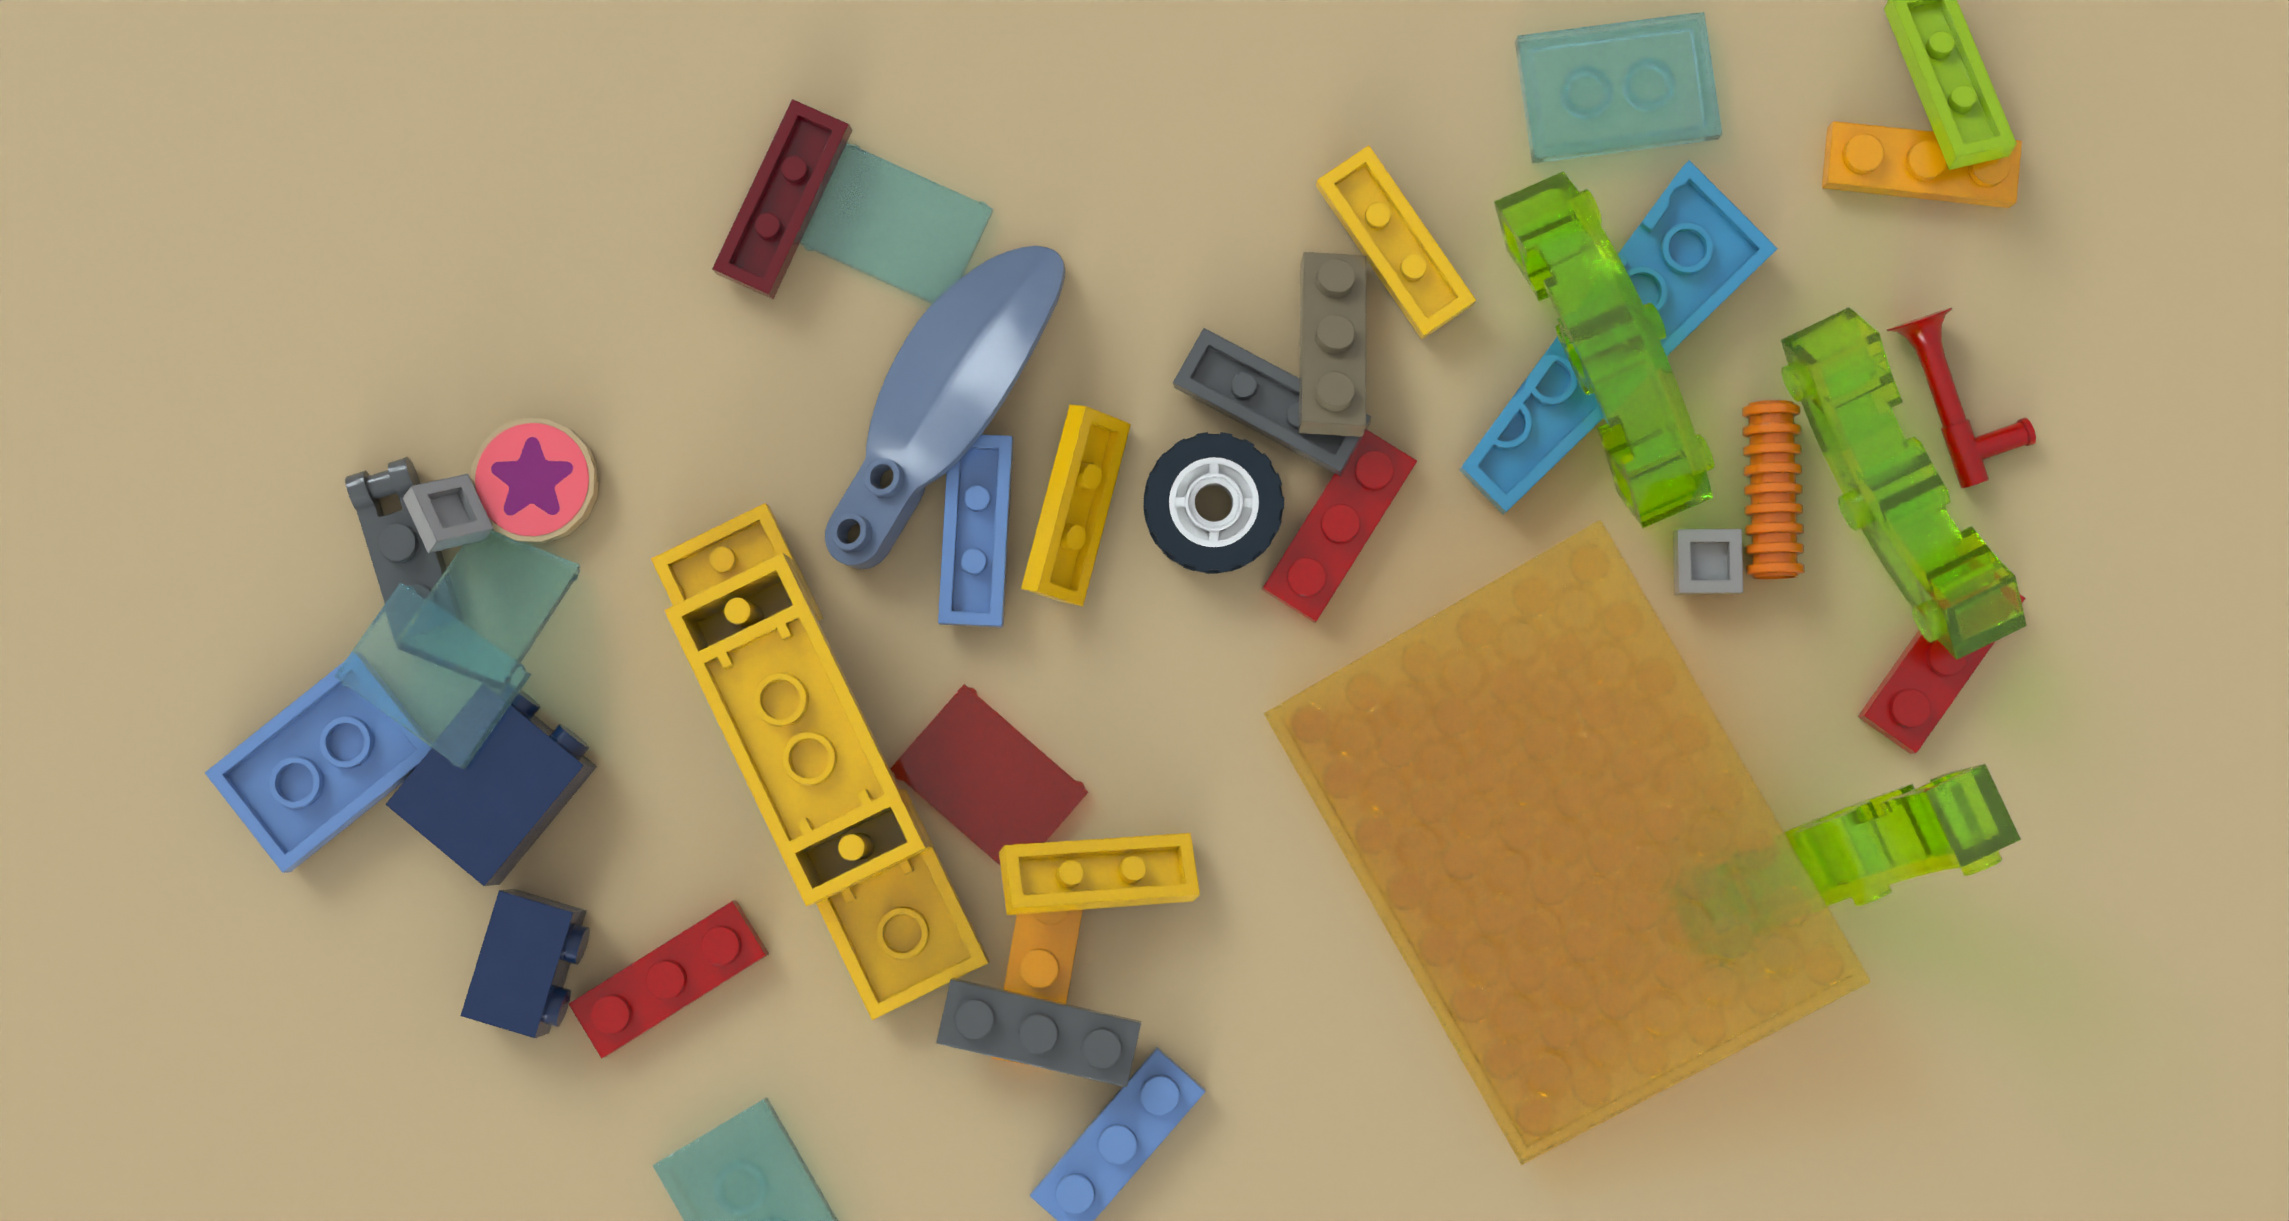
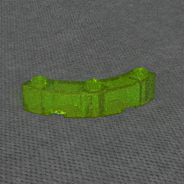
M1562 171L1494 201L1508 254L1527 280L1538 301L1550 298L1560 317L1557 319L1559 325L1555 326L1557 336L1578 383L1586 395L1595 394L1604 419L1607 422L1597 427L1606 453L1616 491L1642 528H1645L1713 498L1707 472L1715 468L1714 459L1704 438L1700 434H1695L1679 386L1660 343V340L1666 338L1663 321L1656 307L1651 302L1643 305L1624 265L1600 225L1602 223L1601 214L1591 192L1588 189L1579 192Z
M1848 307L1781 339L1788 365L1781 368L1782 379L1792 398L1797 402L1801 401L1823 456L1843 495L1838 497L1840 511L1852 530L1862 529L1886 571L1912 606L1913 618L1924 638L1929 642L1938 639L1957 660L2027 626L2015 575L1998 559L1972 526L1962 531L1958 529L1947 513L1946 505L1951 503L1948 489L1935 469L1923 444L1915 436L1907 440L1905 439L1892 410V407L1903 403L1893 378L1880 333Z
M1986 764L1942 774L1916 789L1913 784L1844 807L1773 835L1772 837L1777 845L1776 849L1759 856L1756 850H1750L1741 855L1738 852H1733L1663 883L1694 953H1717L1720 960H1726L1754 948L1756 943L1753 936L1840 901L1852 898L1855 906H1861L1888 895L1892 892L1890 884L1956 868H1960L1964 876L1986 870L2003 860L1999 853L2000 849L2021 840Z

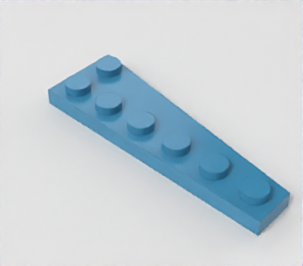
M1689 160L1667 186L1459 471L1504 515L1778 248Z

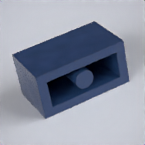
M517 889L499 890L460 1016L532 1038L548 1034L552 1025L559 1027L565 1017L571 997V990L563 988L570 964H579L589 939L590 928L582 926L587 910Z

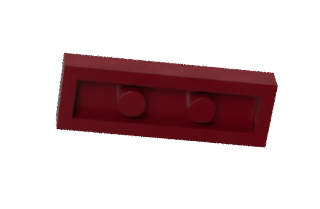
M791 100L712 268L717 275L774 299L853 131L848 123L796 100Z

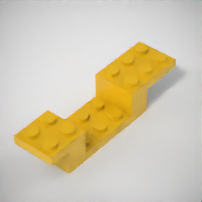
M764 503L651 558L673 605L664 610L805 906L817 905L871 1020L949 983L952 978L957 979L988 964L990 961L907 790L898 788L818 621L824 618L770 506Z

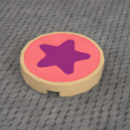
M521 418L499 426L481 443L471 464L470 479L493 526V530L520 543H546L569 536L588 519L598 498L599 480H597L596 462L591 449L573 430L548 418Z

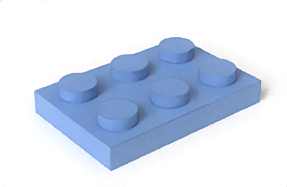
M355 652L207 770L205 774L282 873L292 872L402 784L435 744L363 653Z

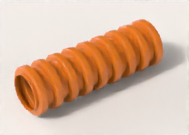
M1756 401L1742 408V416L1749 419V425L1742 428V435L1749 438V445L1743 447V456L1750 458V465L1743 468V475L1750 477V485L1744 487V495L1751 497V505L1744 507V514L1751 517V524L1745 526V535L1752 538V544L1745 547V554L1752 556V564L1746 566V574L1754 579L1796 578L1799 574L1805 572V565L1798 563V555L1804 553V545L1797 543V535L1804 533V526L1797 523V515L1803 513V505L1796 503V495L1803 493V486L1796 483V476L1802 473V465L1795 463V456L1802 453L1801 445L1795 443V436L1801 434V426L1794 424V417L1801 414V409L1793 401Z

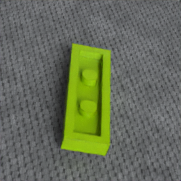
M1888 0L1884 11L1949 170L2008 157L2017 143L1958 1Z

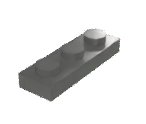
M1203 328L1173 381L1175 389L1340 477L1362 437L1299 433V378ZM1366 414L1364 434L1371 423V416Z
M952 978L936 1044L1127 1087L1142 1021Z

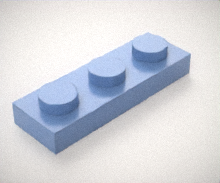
M981 434L966 454L946 472L938 623L940 625L1003 628L1014 441L1012 436Z
M1156 1047L1130 1077L1127 1087H1122L1032 1190L1030 1197L1057 1221H1094L1206 1092L1205 1088L1162 1050Z

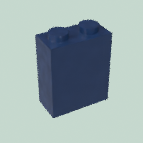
M511 683L505 690L499 686L485 684L385 804L483 886L500 885L597 767L584 756L590 747L579 736L562 724H559L552 730L535 716L541 708L540 705L528 694Z

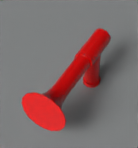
M1948 308L1887 329V331L1899 333L1915 349L1942 424L1941 431L1960 487L1966 488L1989 480L1983 460L2024 445H2033L2036 443V434L2031 422L2024 417L2017 420L2014 424L1978 437L1974 436L1970 421L1966 419L1942 344V324L1946 314L1953 309Z

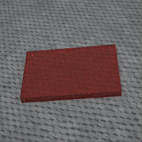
M965 684L890 768L897 780L904 781L999 865V851L1004 845L1046 842L1089 793L1081 781H1075L977 695V691L974 688L967 687Z

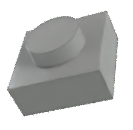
M468 474L413 485L403 497L428 553L483 541L493 530V526Z
M1678 529L1673 532L1675 595H1738L1743 593L1742 529Z

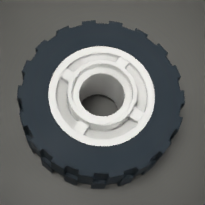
M1208 432L1180 440L1166 453L1164 452L1147 479L1144 492V516L1150 535L1155 544L1163 551V554L1170 560L1183 566V568L1206 574H1219L1242 568L1264 553L1270 546L1276 533H1278L1282 523L1284 497L1282 495V482L1279 474H1276L1271 465V460L1265 453L1262 454L1248 440L1233 437V434L1220 432V434H1208ZM1207 486H1218L1229 494L1231 511L1226 518L1213 522L1205 520L1198 514L1195 508V497L1201 489Z

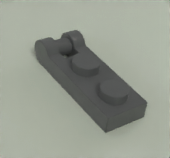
M405 457L388 463V470L369 475L365 470L347 476L345 478L347 492L359 517L397 644L406 645L464 626L442 552H427L403 500L404 495L411 486L420 484L417 471L411 459ZM397 493L403 510L384 516L379 499Z

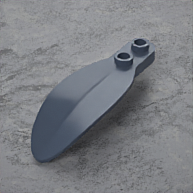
M1028 246L1007 251L985 261L949 287L917 321L896 355L879 392L868 431L866 458L827 523L825 543L834 559L855 569H869L881 563L889 554L919 504L925 487L948 472L972 447L995 417L1032 355L1058 303L1066 271L1065 264L1056 251L1042 246ZM892 469L893 480L891 484L881 489L880 480L882 475ZM859 524L860 535L855 542L849 544L848 532L852 526Z

